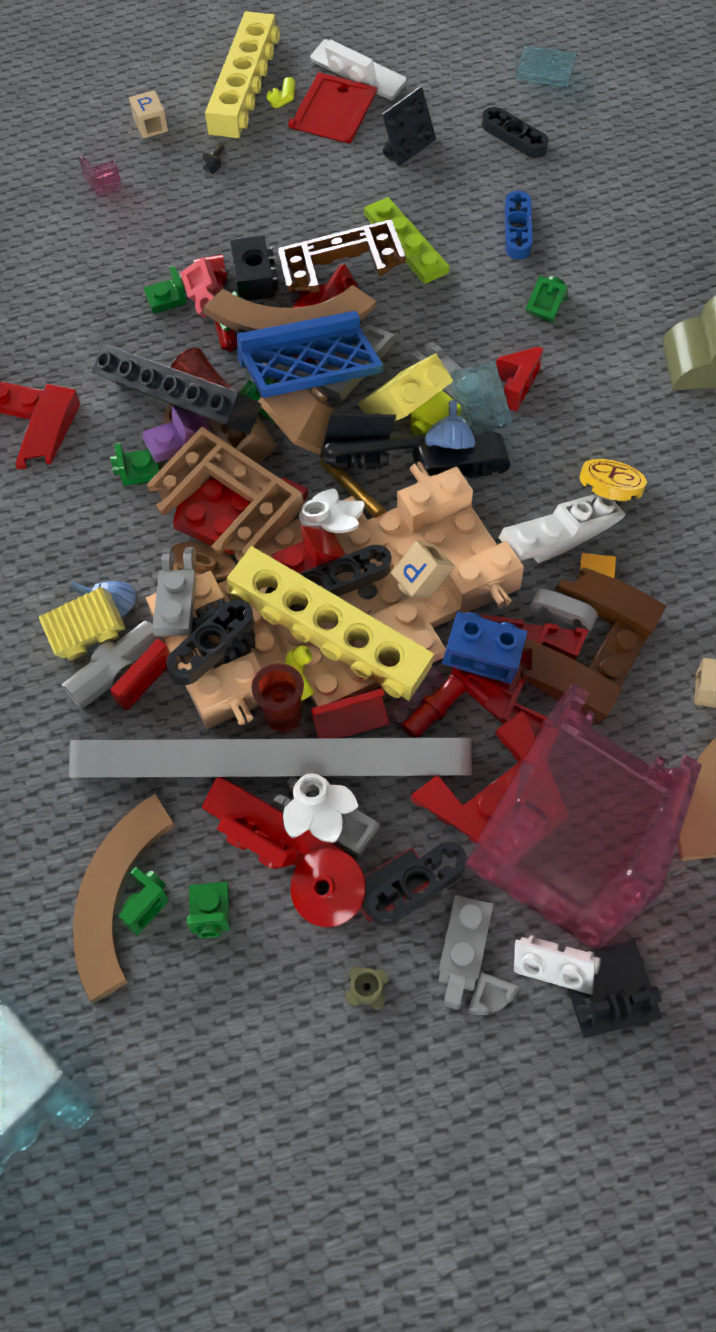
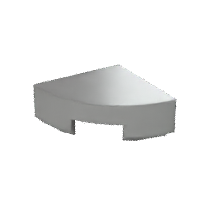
M481 972L468 1008V1013L489 1015L501 1011V1008L504 1009V1006L507 1007L506 1005L512 1002L520 986Z

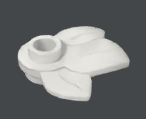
M329 489L318 493L312 500L302 506V511L299 514L300 523L302 526L319 530L325 529L333 533L349 532L359 526L356 519L363 512L364 502L339 500L337 491Z
M306 774L296 782L293 789L294 799L284 809V826L291 838L310 830L312 835L319 840L333 843L338 840L342 832L343 820L341 814H347L356 810L358 803L354 794L347 787L330 785L325 778L318 774ZM310 791H316L319 793V795L315 797L306 796V794Z

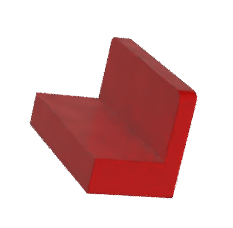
M383 688L311 708L310 714L317 738H344L390 725L382 698L385 695Z

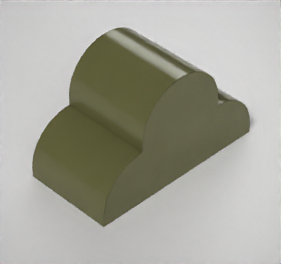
M716 295L706 303L700 317L686 319L676 324L667 332L663 339V348L672 390L716 388Z

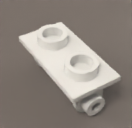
M530 935L529 938L522 937L521 940L516 939L514 972L592 995L594 974H598L601 958L594 957V952H585L567 946L564 952L558 951L559 944L537 939L533 935Z

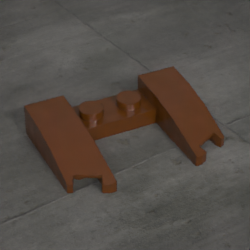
M391 219L278 248L288 292H320L313 266L328 265L334 260L346 257L355 258L365 252H369L379 277L395 266L406 262L405 253Z
M585 567L579 572L581 575L579 579L571 583L563 579L557 584L555 589L568 597L591 605L597 611L599 617L612 624L591 663L586 667L557 651L526 638L522 652L531 653V670H523L521 678L584 718L599 724L611 712L623 689L621 687L644 642L653 633L667 606L628 584Z

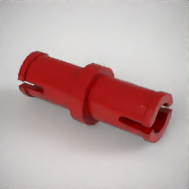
M450 675L431 695H425L421 699V705L401 724L404 732L412 738H420L437 719L442 720L447 715L446 710L461 694L466 692L465 685L457 677Z

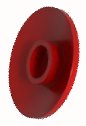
M319 849L305 856L296 866L290 884L291 898L298 913L309 923L320 927L340 926L351 920L362 907L366 894L365 876L358 862L349 854L337 849ZM322 880H326L329 883V891L325 895H322L318 890L319 883Z

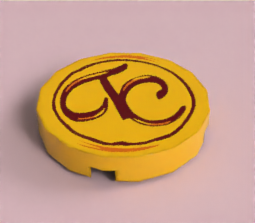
M608 459L586 461L582 466L579 476L582 485L586 487L588 483L593 486L592 492L596 495L617 501L631 500L632 496H635L637 499L642 497L647 484L645 476L637 469Z

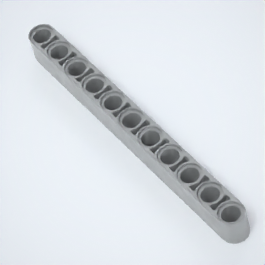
M472 738L70 740L69 778L304 776L311 773L320 776L472 775Z

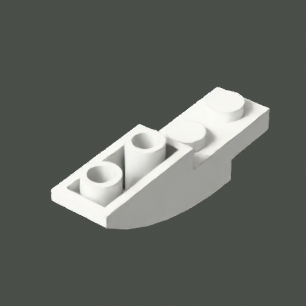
M594 494L558 504L556 510L551 515L503 528L499 539L502 542L507 541L520 561L534 558L537 563H541L564 554L605 531L623 519L625 513L616 504L615 500Z

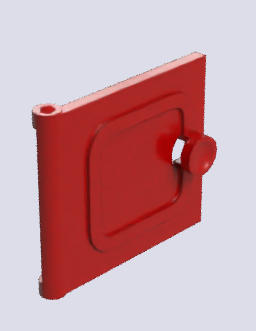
M318 72L294 118H290L288 127L351 144L378 92V87Z

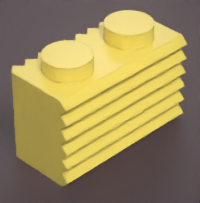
M99 587L39 616L54 654L63 659L67 657L68 660L84 656L88 652L86 648L96 643L102 645L105 642L117 640L119 638L118 633L126 629L111 593L103 587Z

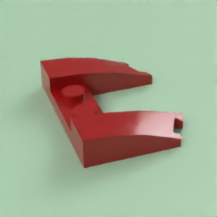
M0 381V413L30 419L15 462L17 469L27 468L26 461L30 458L45 456L46 464L50 465L81 405L76 389L46 384L44 390Z

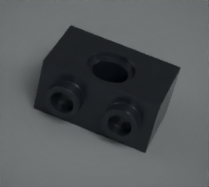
M265 235L230 240L238 294L247 301L274 298L273 286H279L276 267L270 268V265H275L273 248L266 246Z

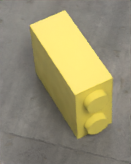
M435 353L404 369L357 404L364 414L396 415L395 421L409 415L451 384L453 380Z

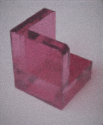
M85 156L79 157L84 178L96 197L122 188L118 168L113 160L92 168Z

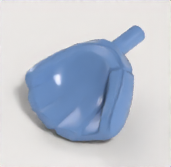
M449 401V416L440 419L428 430L425 436L427 446L437 445L452 449H468L475 446V438L470 426L462 417L457 416V401Z
M73 581L71 582L69 589L82 595L90 593L99 587L109 591L122 619L133 608L136 601V591L132 585L125 582H101L95 584L93 589Z

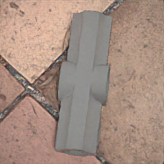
M143 621L116 643L108 641L100 645L93 652L90 659L91 662L61 684L64 691L81 709L85 708L112 687L157 638L164 642L162 636H154L153 625L149 621Z

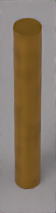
M323 458L320 459V465L357 501H363L364 508L373 517L377 518L386 512L342 467L330 468L328 464L323 463Z

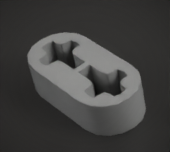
M548 589L537 590L529 606L531 613L536 617L571 630H575L576 627L589 630L588 633L591 632L598 617L597 611L591 605Z

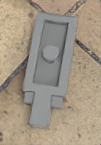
M458 895L454 897L438 974H440L438 983L448 985L444 1007L459 1010L463 990L474 991L475 983L478 982L493 903Z

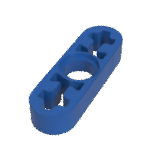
M512 191L505 198V252L513 259H524L530 255L532 249L531 197L523 191ZM516 203L520 204V211H515ZM522 223L525 227L515 228L511 224ZM521 238V247L516 246V239Z

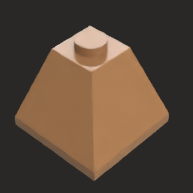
M320 387L260 398L258 402L262 404L261 407L293 444L317 455L321 454L330 413H334V409L326 401L329 397Z

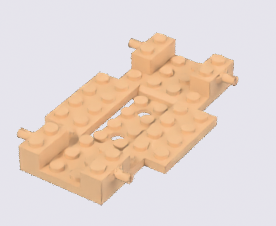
M417 462V466L413 464L410 468V472L414 475L417 483L397 491V508L367 520L362 512L361 516L356 519L359 523L356 529L349 532L335 533L346 555L370 545L376 544L386 547L392 556L391 571L415 541L434 543L456 567L430 598H412L407 596L399 589V582L391 573L385 578L370 584L375 586L378 591L377 595L372 599L361 598L358 595L359 588L338 597L433 652V662H436L444 657L446 648L435 632L434 627L454 619L457 611L468 613L492 601H495L499 609H502L503 606L507 607L511 603V598H509L508 594L521 588L524 566L507 541L496 544L472 508L473 490L457 466L440 474L430 476L423 464ZM353 496L344 499V501H356ZM300 519L290 522L272 540L262 546L259 551L271 557L272 553L302 542L301 527L303 526L300 523ZM234 551V556L239 562L243 557L242 552ZM370 560V563H375L377 566L382 565V561ZM360 568L361 574L364 573V569ZM211 570L197 576L193 617L197 618L196 611L199 608L204 612L207 611V603L212 602L213 607H218V600H224L225 603L233 600L229 594L227 580L217 584ZM342 572L336 577L339 580L347 581L353 578L354 573ZM268 587L262 588L260 592L265 593ZM156 593L146 597L152 618H154ZM253 607L256 644L255 649L251 648L252 653L243 655V657L227 664H221L220 667L215 669L211 667L195 683L185 685L206 730L234 717L237 718L239 725H244L245 720L242 713L247 723H249L253 719L249 710L292 692L283 674L286 654L292 648L297 649L301 645L308 647L312 653V660L305 664L304 676L314 690L310 698L315 707L364 694L381 686V684L371 678L363 679L351 670V666L343 661H333L327 658L320 651V648L309 641L303 643L297 640L290 633L289 629L283 625L269 623ZM323 622L319 625L325 630L336 627L332 622ZM189 635L162 636L170 653L189 637ZM209 635V640L212 643H221L222 639L220 637ZM358 639L349 643L355 648H362L367 645L364 641ZM392 658L380 660L383 665L388 667L398 664ZM181 662L178 664L179 670L181 668H186L187 670L192 668L191 663L186 665Z

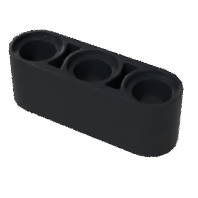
M497 432L474 435L475 446L468 449L444 448L437 445L429 447L426 443H421L412 451L414 464L417 466V462H421L430 476L440 474L457 466L464 477L467 476V479L489 476L492 475L491 472L502 474L511 465L504 438Z

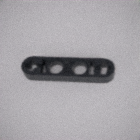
M375 544L299 574L310 581L319 582L324 589L332 594L341 596L388 576L391 571L392 556L386 547ZM375 558L377 562L382 561V565L377 566L375 563H370V560ZM359 564L361 566V569H364V573L362 574L360 573ZM340 569H349L354 573V576L350 580L342 581L337 579L335 574ZM268 587L265 593H272L276 589ZM293 604L289 607V609L296 612L306 608L301 604Z

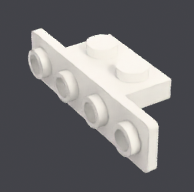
M324 39L310 56L313 63L348 80L378 87L377 94L391 101L396 98L407 84L406 77L373 62V59L331 39L330 41Z

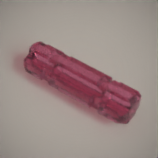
M431 667L410 701L400 697L397 698L399 700L398 703L394 701L386 709L387 716L393 723L401 725L410 716L408 712H414L421 704V699L425 695L432 693L430 688L435 689L443 681V676L436 667Z

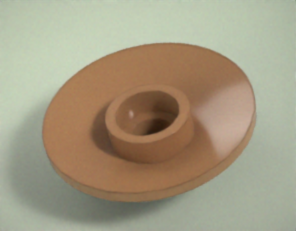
M182 542L171 547L175 555L174 565L177 566L178 570H184L183 553L185 547H194L196 576L211 570L215 580L227 579L236 566L234 560L227 553H215L211 546L207 544Z

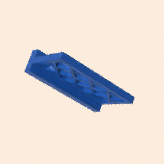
M356 311L237 334L238 361L241 367L246 366L262 398L383 373V364L362 332L360 317ZM336 352L350 355V357L345 360L334 355ZM308 357L320 361V363L318 366H315L304 361ZM359 358L370 362V364L361 365L355 363V360ZM269 362V363L267 364V366H266V365H263V364H260V363ZM281 364L290 367L288 372L275 369V366ZM329 364L339 367L341 370L330 371L325 369V367ZM299 370L311 374V376L302 378L295 374ZM267 377L280 380V383L266 385L265 380Z

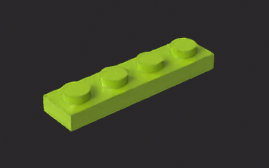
M389 197L364 207V215L372 224L392 220L405 253V263L424 284L449 273L448 263Z

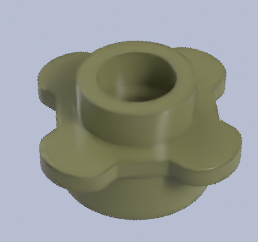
M360 966L353 967L349 972L351 982L350 990L345 996L347 1003L353 1007L364 1004L370 1005L374 1010L382 1008L385 1004L383 988L388 982L387 973L382 969L375 971ZM365 984L371 986L369 991L363 990Z

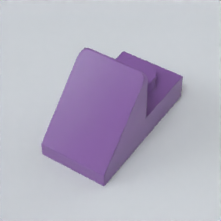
M173 405L172 422L143 431V440L155 463L172 458L201 427L208 431L210 429L202 416Z

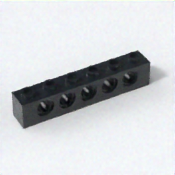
M104 343L101 345L92 373L249 435L262 405L234 390Z

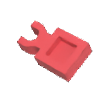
M202 257L180 272L188 298L195 301L197 314L205 318L207 316L203 314V306L215 296L213 290L219 286L210 261Z

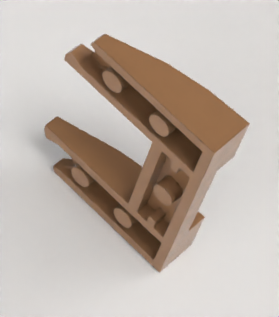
M201 427L147 484L150 492L158 491L162 501L157 503L156 506L163 516L191 496L212 476L251 502L211 546L212 550L219 554H223L224 550L227 549L240 551L244 556L251 546L259 550L283 530L300 513L302 506L305 504L300 491L204 427Z

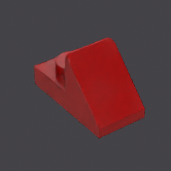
M534 347L501 356L496 360L495 378L506 382L503 395L507 396V409L518 411L541 369L544 348Z
M303 526L301 527L302 542L272 553L271 557L299 574L345 556L346 553L335 533Z

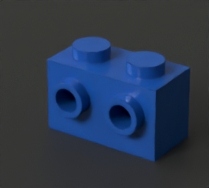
M457 611L442 664L511 684L519 667L528 631L518 629L517 626L511 623H497L484 619L476 613Z

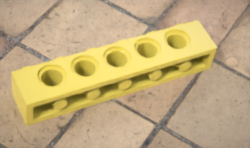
M244 12L205 111L208 135L240 138L243 128L247 129L249 122L248 113L254 110L255 95L261 91V78L267 75L268 60H272L274 55V43L278 44L280 39V28L276 26L275 14Z
M253 546L247 550L227 577L229 594L233 600L246 601L251 607L258 610L260 615L269 623L283 625L289 629L290 633L297 640L303 643L308 641L320 648V651L327 658L333 661H343L351 666V670L363 679H373L381 684L386 693L395 698L403 697L410 701L432 667L433 652ZM264 587H273L276 589L272 593L260 592V590ZM293 604H301L306 607L304 610L297 612L289 609ZM323 622H332L336 627L325 630L319 625ZM358 639L364 641L367 645L362 648H355L349 643ZM392 658L398 664L388 667L383 665L380 660Z

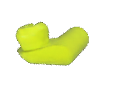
M287 77L283 80L282 91H279L277 88H273V92L268 91L266 97L270 102V106L280 108L293 101L296 82L293 78Z
M304 645L297 647V649L292 648L286 654L283 673L285 680L299 701L308 698L314 693L313 688L304 676L305 664L312 660L311 651Z

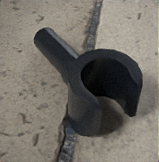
M219 144L211 154L207 152L203 154V160L207 162L203 166V170L214 174L220 169L221 159L218 157L225 148L223 144Z

